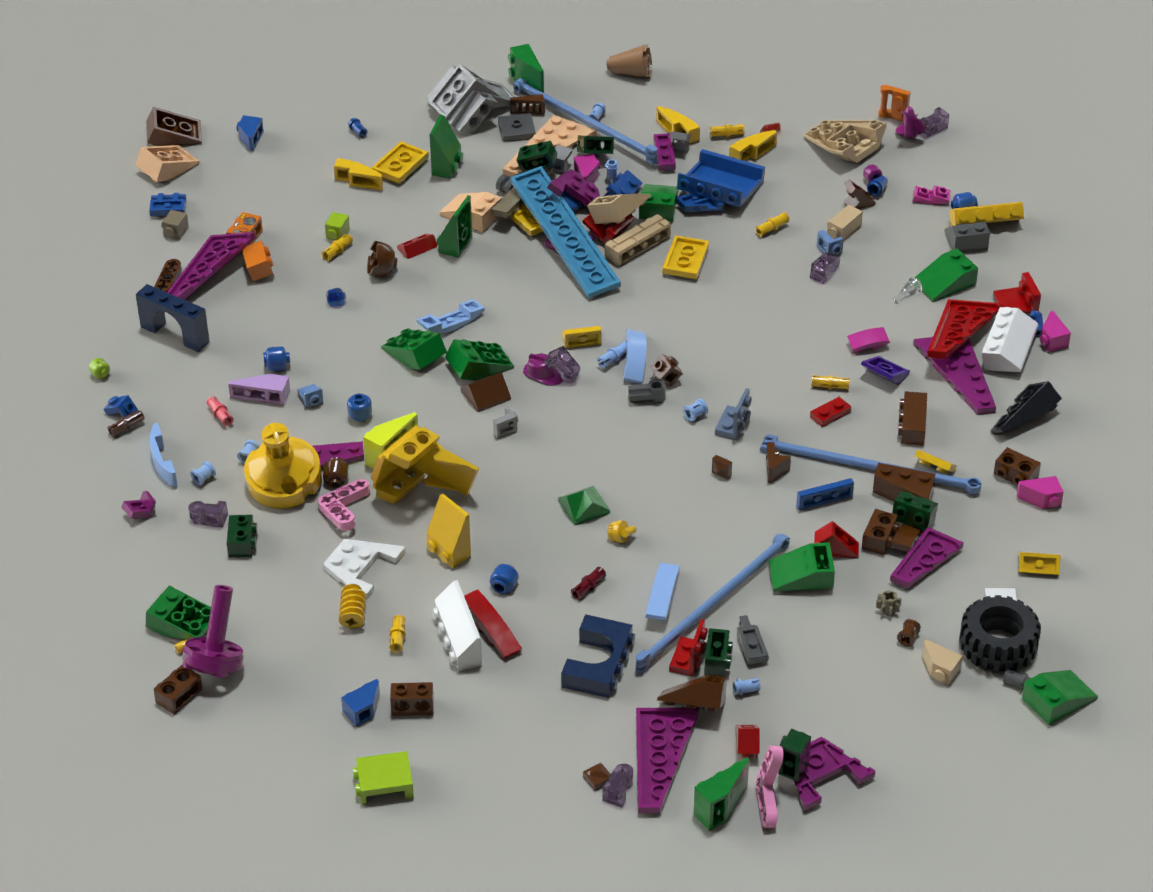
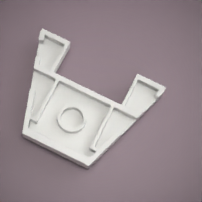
M344 539L323 563V569L339 583L359 585L362 591L366 593L367 600L374 591V585L359 579L378 557L397 564L405 554V547Z

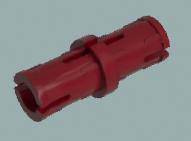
M598 566L589 575H585L581 579L582 581L571 589L572 596L580 600L589 590H594L596 584L606 577L605 570Z

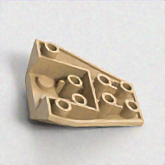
M823 120L816 127L809 129L803 137L845 161L858 163L879 148L887 124L879 120Z

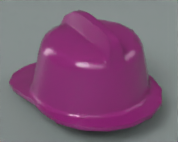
M531 353L528 363L523 368L525 376L546 385H558L566 377L563 368L554 364L552 359L543 353Z

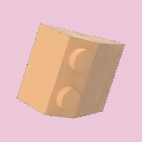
M179 145L152 146L140 148L135 166L141 169L142 173L149 175L153 181L161 182L177 177L198 165L200 161Z
M489 192L458 194L439 212V215L451 219L467 195H470L472 228L484 232L499 217L492 215L491 209L502 197Z

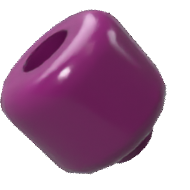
M874 164L868 165L863 172V176L868 182L883 175L882 171Z

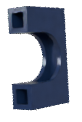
M148 284L135 294L141 328L156 333L166 324V312L180 325L185 347L200 352L210 342L205 308Z
M585 614L579 628V643L604 648L611 653V656L600 663H586L567 658L561 672V687L610 698L612 690L615 691L617 688L618 675L623 673V662L628 660L629 646H633L635 641L633 625Z

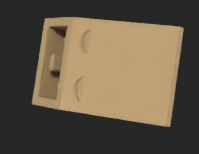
M621 194L597 197L587 206L595 224L603 223V225H607L611 222L618 224L623 222L626 216L634 213L638 206L645 204L646 200L651 197V194Z

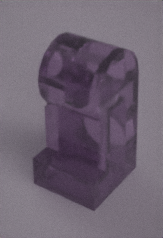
M938 107L934 110V114L921 118L920 120L926 125V130L923 134L929 137L948 128L950 114Z
M828 252L822 254L812 262L810 278L824 284L827 281V277L838 268L840 257Z
M564 346L550 351L544 362L549 368L553 366L561 374L562 380L567 383L575 382L580 372L579 364Z
M194 501L188 506L192 523L223 528L228 516L226 501H218L217 504H204L201 501Z
M625 763L616 766L603 786L602 801L621 808L626 802V789L633 785L634 771L632 766Z

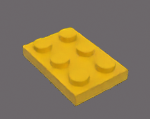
M400 141L371 168L382 174V177L400 184L429 158V152Z
M675 235L662 267V273L697 279L709 248V241Z

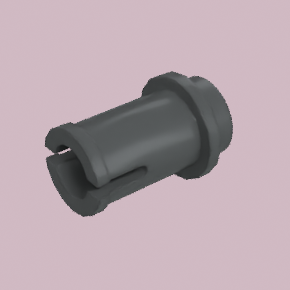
M1007 670L1004 674L1003 682L1018 686L1020 690H1023L1024 682L1031 679V677H1028V674L1021 675Z

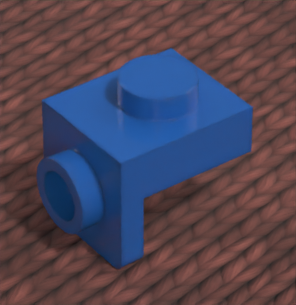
M129 395L112 397L108 400V404L103 410L107 415L120 413L122 417H127L136 412L138 408Z

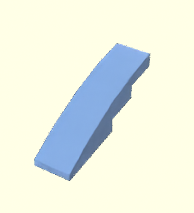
M659 564L649 598L646 618L666 621L672 605V597L676 588L680 565Z

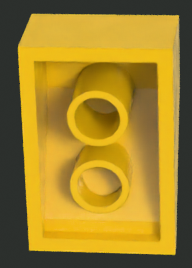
M441 494L426 533V546L430 552H434L444 563L454 568L471 557L469 514L447 496Z

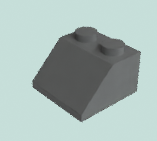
M986 222L950 226L944 231L952 250L957 248L962 253L988 250L990 231Z

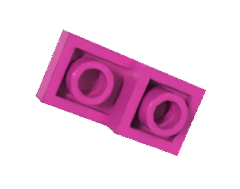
M935 185L932 190L915 186L912 201L923 204H947L950 201L951 190Z
M884 327L866 329L847 336L854 353L871 346L875 350L890 343Z

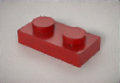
M839 396L810 411V417L823 427L850 413L851 406Z

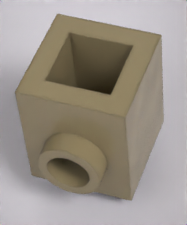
M171 210L161 223L164 236L180 239L189 228L187 213Z

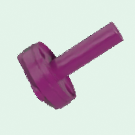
M226 585L214 586L207 636L191 638L185 642L182 653V666L184 668L223 678L235 673L242 667L244 658L242 647L225 640L233 594L232 587Z

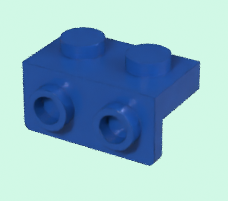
M627 169L624 174L620 172L614 179L615 184L611 182L605 189L608 192L604 196H609L610 194H634L643 183Z

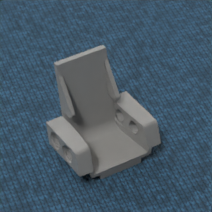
M459 63L458 66L452 65L426 98L438 113L444 115L446 120L459 132L473 133L493 108L510 106V98L514 96L501 83L483 79Z

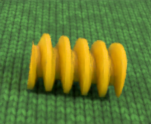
M357 584L345 585L341 590L338 621L344 627L359 628L364 624L366 593Z

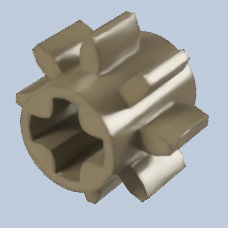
M884 591L882 594H878L876 608H880L881 614L891 616L895 612H899L902 599L897 598L896 592Z

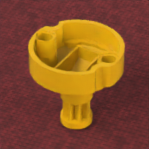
M282 423L266 425L261 432L263 441L261 446L257 450H252L245 461L244 474L248 490L257 502L270 508L286 509L298 506L305 502L307 495L315 494L320 487L322 470L319 456L308 442L289 436L287 427Z

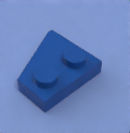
M692 193L676 198V204L685 212L722 211L724 208V204L720 201Z

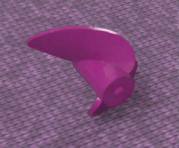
M908 106L905 112L901 110L904 123L896 128L898 135L905 136V138L911 140L925 132L926 125L917 118L918 114H915L912 107Z

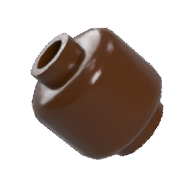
M330 458L324 463V482L335 488L345 484L348 480V464L342 458Z

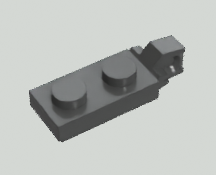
M747 615L739 616L740 623L739 628H737V635L748 665L767 662L769 655L758 626L751 625Z

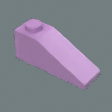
M267 374L229 381L228 383L230 398L284 405L290 392L289 376Z

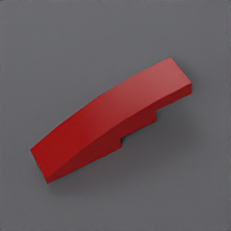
M478 589L464 595L479 632L483 631L491 646L495 645L502 659L504 660L521 652L522 647L486 597Z

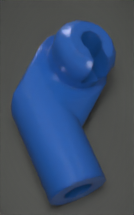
M1032 310L1029 317L1038 323L1035 336L1040 337L1043 328L1042 313Z

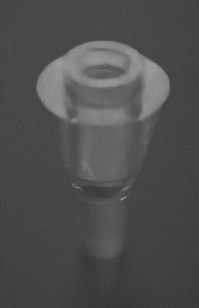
M910 277L900 293L893 298L894 303L898 304L904 298L921 292V281Z

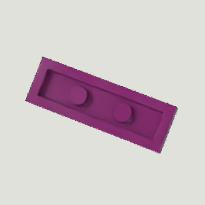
M670 133L654 134V145L658 149L659 171L676 170Z

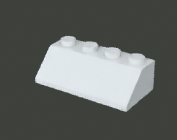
M1000 307L982 350L984 370L1021 372L1038 329V323L1018 308Z
M456 580L435 599V608L432 609L434 620L439 621L438 629L440 635L444 634L445 648L450 650L451 664L456 665L457 671H463L482 666L481 638L459 582Z

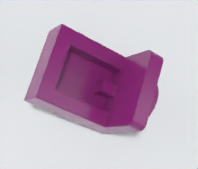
M143 491L140 500L123 501L121 508L131 519L151 517L156 500L148 491Z

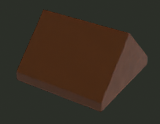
M502 372L460 387L462 393L478 412L511 400V395Z

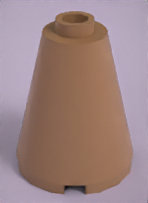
M648 44L610 56L606 62L607 69L611 73L651 77L652 70H649V67L652 65L650 48H647Z

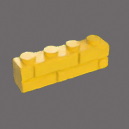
M1022 202L949 209L951 226L1024 219Z

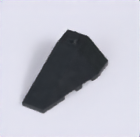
M1049 381L1029 384L1014 399L1016 404L1007 408L1008 414L1000 417L990 431L992 434L1004 432L1043 413L1051 412L1058 406L1057 403L1062 398Z

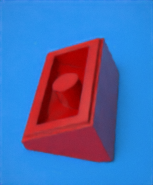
M426 233L397 245V249L407 259H410L436 248L437 242L433 234Z

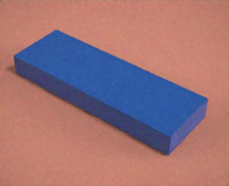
M852 478L798 491L796 506L799 510L853 497L854 481Z

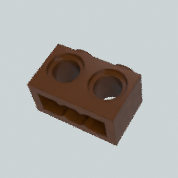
M1006 447L995 460L994 475L1018 485L1019 481L1037 479L1041 462Z
M875 509L863 533L861 549L885 555L887 548H891L893 535L896 534L900 527V524L897 523L898 515Z
M181 665L153 689L156 704L172 714L177 713L203 690L201 675Z
M433 682L391 683V716L434 715Z

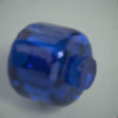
M341 288L329 289L326 293L327 302L331 307L343 305L346 294Z

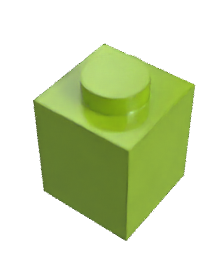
M332 212L325 223V234L328 239L339 240L350 229L349 215Z

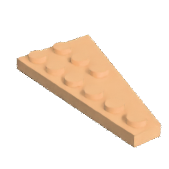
M553 115L526 145L529 146L551 140L554 148L560 145L573 149V145L577 144L578 135L596 136L597 130ZM518 153L503 168L504 175L513 177L523 173L516 161Z

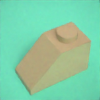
M927 639L924 640L922 657L930 676L937 681L950 685L961 670L963 656Z

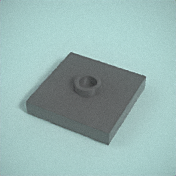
M531 113L498 117L503 141L531 139L536 134Z

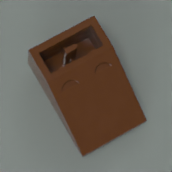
M705 675L663 690L657 697V700L662 701L664 705L674 706L675 703L683 704V707L691 709L701 706L706 711L715 712L725 703L727 677Z

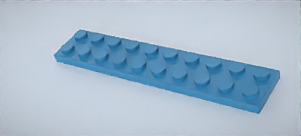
M542 166L510 177L511 184L588 299L621 286V281L562 195L557 196L547 189L551 179Z

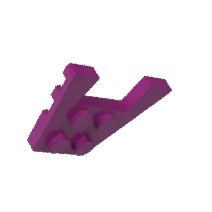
M572 169L551 181L547 186V189L557 196L566 191L585 206L597 197H600L599 189L596 185L588 182L580 173L574 172Z
M820 737L811 741L809 765L798 782L794 781L802 807L806 811L822 801V797L813 788V785L844 770H847L855 781L861 784L874 778L876 771L871 767L866 768L861 764L860 760L855 757L850 758L844 754V750L825 738Z

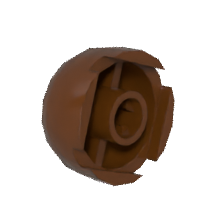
M374 241L370 248L373 252L371 256H368L367 273H369V276L384 277L392 271V268H396L398 259L395 257V252L390 245Z

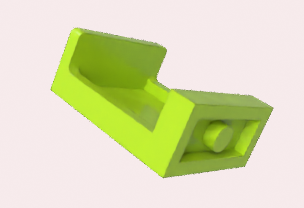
M407 751L356 758L357 767H353L354 780L359 781L358 784H355L356 796H361L362 804H366L367 796L404 791L405 799L414 798Z

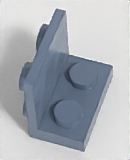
M745 389L736 407L726 406L715 428V435L737 440L739 434L743 433L745 422H748L751 416V411L749 410L752 397L749 396L750 389Z

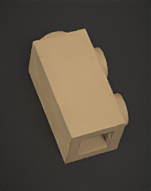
M847 205L837 215L829 219L827 222V234L834 239L842 237L845 240L862 225L863 211Z

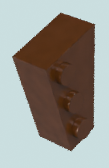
M878 463L874 475L873 493L893 502L901 491L910 492L915 496L931 500L936 473Z

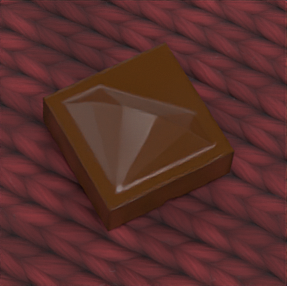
M715 455L712 458V473L728 480L732 476V462Z
M602 763L583 771V777L594 790L613 781V776Z

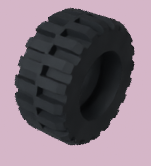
M995 595V597L986 596L983 600L978 599L973 602V605H969L966 612L963 613L959 636L960 648L968 660L971 659L974 665L981 666L983 670H993L994 673L1020 670L1023 666L1025 667L1030 664L1037 654L1041 633L1039 618L1032 608L1028 605L1025 606L1024 602L1020 600H1013V597L1007 596L1005 598L1001 597V595ZM1002 630L1012 634L1014 637L998 638L988 634L986 631Z

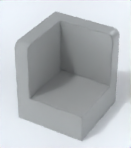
M557 145L555 147L557 157L553 171L564 174L568 170L567 159L572 154V149Z

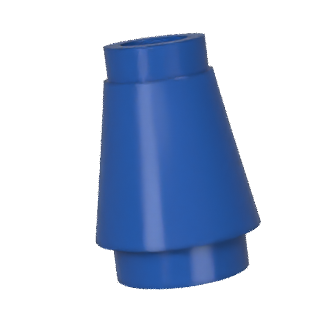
M880 176L869 181L867 192L871 196L881 195L888 183V179L885 176Z

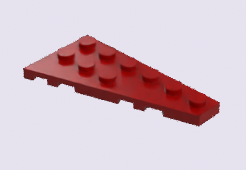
M948 299L928 348V357L934 359H946L997 315L999 308L1002 307V303Z

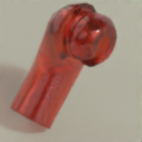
M780 123L764 125L760 133L772 130L780 131Z

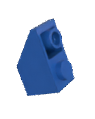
M378 679L366 683L362 687L341 697L342 711L356 727L372 719L375 715L380 697Z

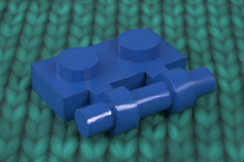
M158 193V195H151L150 216H167L171 210L185 213L186 194L173 193L171 195H164V193Z

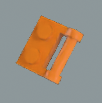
M882 85L880 87L881 105L878 110V116L904 122L901 110L905 112L909 106L911 92L889 85ZM888 94L892 95L891 110L887 109Z

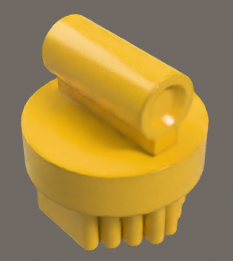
M618 520L609 524L607 535L611 539L610 541L625 543L629 535L636 532V527H629L625 520Z

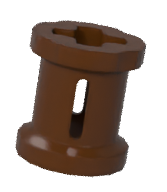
M912 619L905 620L903 630L897 635L898 642L904 646H912L915 642V636L920 632V624Z

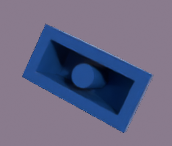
M243 115L240 122L238 121L236 129L239 132V139L250 151H254L264 132L263 119Z

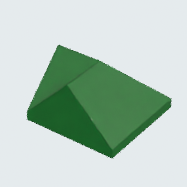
M594 486L558 497V501L574 525L610 513V509Z

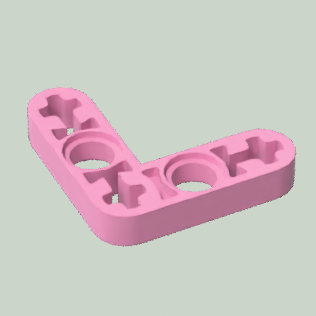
M358 479L322 495L318 499L320 511L340 530L347 531L353 529L356 525L355 517L345 505L367 496L370 493L369 482L366 479Z
M769 746L756 778V793L761 823L764 828H775L777 825L778 814L773 784L783 761V748L781 746Z

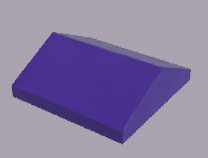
M880 356L864 360L861 363L867 371L896 385H899L910 373V370Z

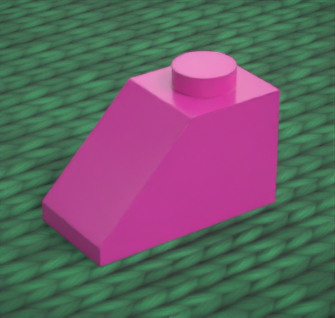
M594 154L574 157V172L580 173L588 182L594 183L598 178V170L601 168L599 160H596Z
M1050 311L1040 336L1041 344L1049 352L1069 347L1071 332L1054 311Z
M1056 476L1019 481L1017 497L1042 509L1062 506L1064 491Z

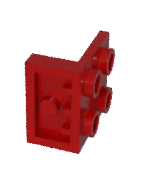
M590 213L583 219L582 223L606 244L609 240H613L623 233L635 217L630 214L621 223L611 222L603 225V223L595 224Z
M1029 272L1022 273L1019 287L993 291L996 302L1002 303V307L1018 308L1024 313H1031L1032 310L1039 311L1041 293Z
M700 620L694 639L680 636L669 665L670 672L693 677L695 670L700 669L701 654H705L707 642H704L708 633V628H705V620Z

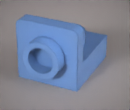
M825 230L818 231L816 245L827 257L843 251L844 239L842 237L833 239Z
M315 384L297 389L298 396L306 408L324 403L321 387L317 388Z

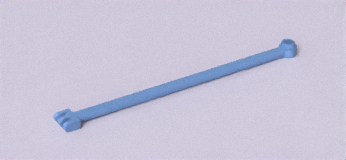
M523 78L514 82L513 89L515 92L522 93L524 91L529 95L543 94L546 104L609 137H614V140L646 156V161L650 164L656 165L658 163L657 147L651 144L644 146L530 86Z
M765 435L760 447V451L766 453L767 442H775V450L875 471L878 463H884L778 441V436ZM938 473L935 476V483L966 489L970 495H976L981 490L982 483L978 478L963 479Z
M784 534L775 535L772 541L773 544L648 651L643 649L636 655V673L642 674L649 668L650 662L773 556L780 551H784L790 543V538Z

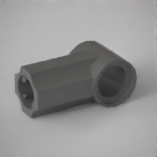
M654 378L648 384L628 386L630 402L650 400L653 403H662L666 399L665 382L660 378Z

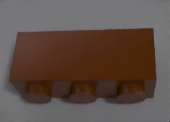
M905 391L904 399H900L899 410L903 411H899V423L902 424L898 426V436H901V444L924 445L927 393Z

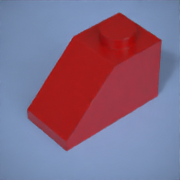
M831 521L815 531L814 543L829 542L832 557L857 558L859 556V542L835 522Z
M736 725L737 753L742 754V758H755V754H760V728L758 725Z

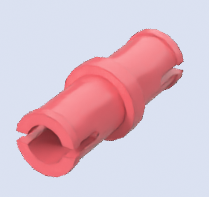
M213 396V398L209 397L206 403L212 409L213 415L219 418L224 426H227V424L231 425L234 418L229 414L227 407L221 404L216 396Z

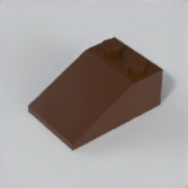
M156 107L152 108L146 120L147 143L154 146H184L202 143L201 120Z

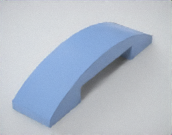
M471 299L460 303L459 310L437 318L430 314L418 318L416 322L427 331L437 333L450 332L476 319L484 312L485 307L476 300Z
M627 329L624 381L642 384L646 361V334Z
M154 423L150 432V449L154 467L166 483L172 487H178L172 461L163 462L159 451L164 449L162 433L158 423Z

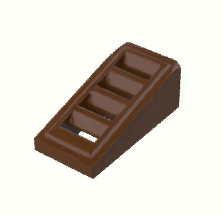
M543 94L511 97L510 112L545 114Z

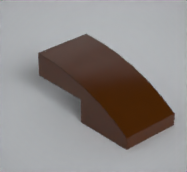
M902 524L891 541V547L909 552L918 541L922 530Z

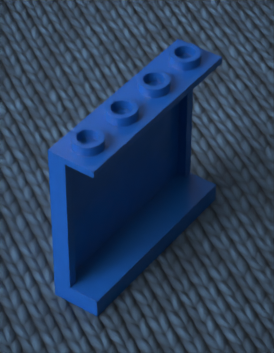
M702 149L696 165L687 174L678 173L677 189L741 207L764 182L765 167Z

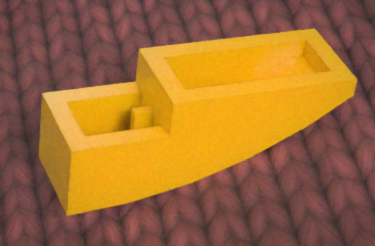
M661 106L656 107V121L668 133L673 131L691 134L689 144L700 140V126L694 121L674 110Z
M772 130L754 134L729 146V157L743 161L749 158L757 160L777 145V131Z
M337 158L334 164L335 180L349 181V186L383 190L382 174L361 163Z

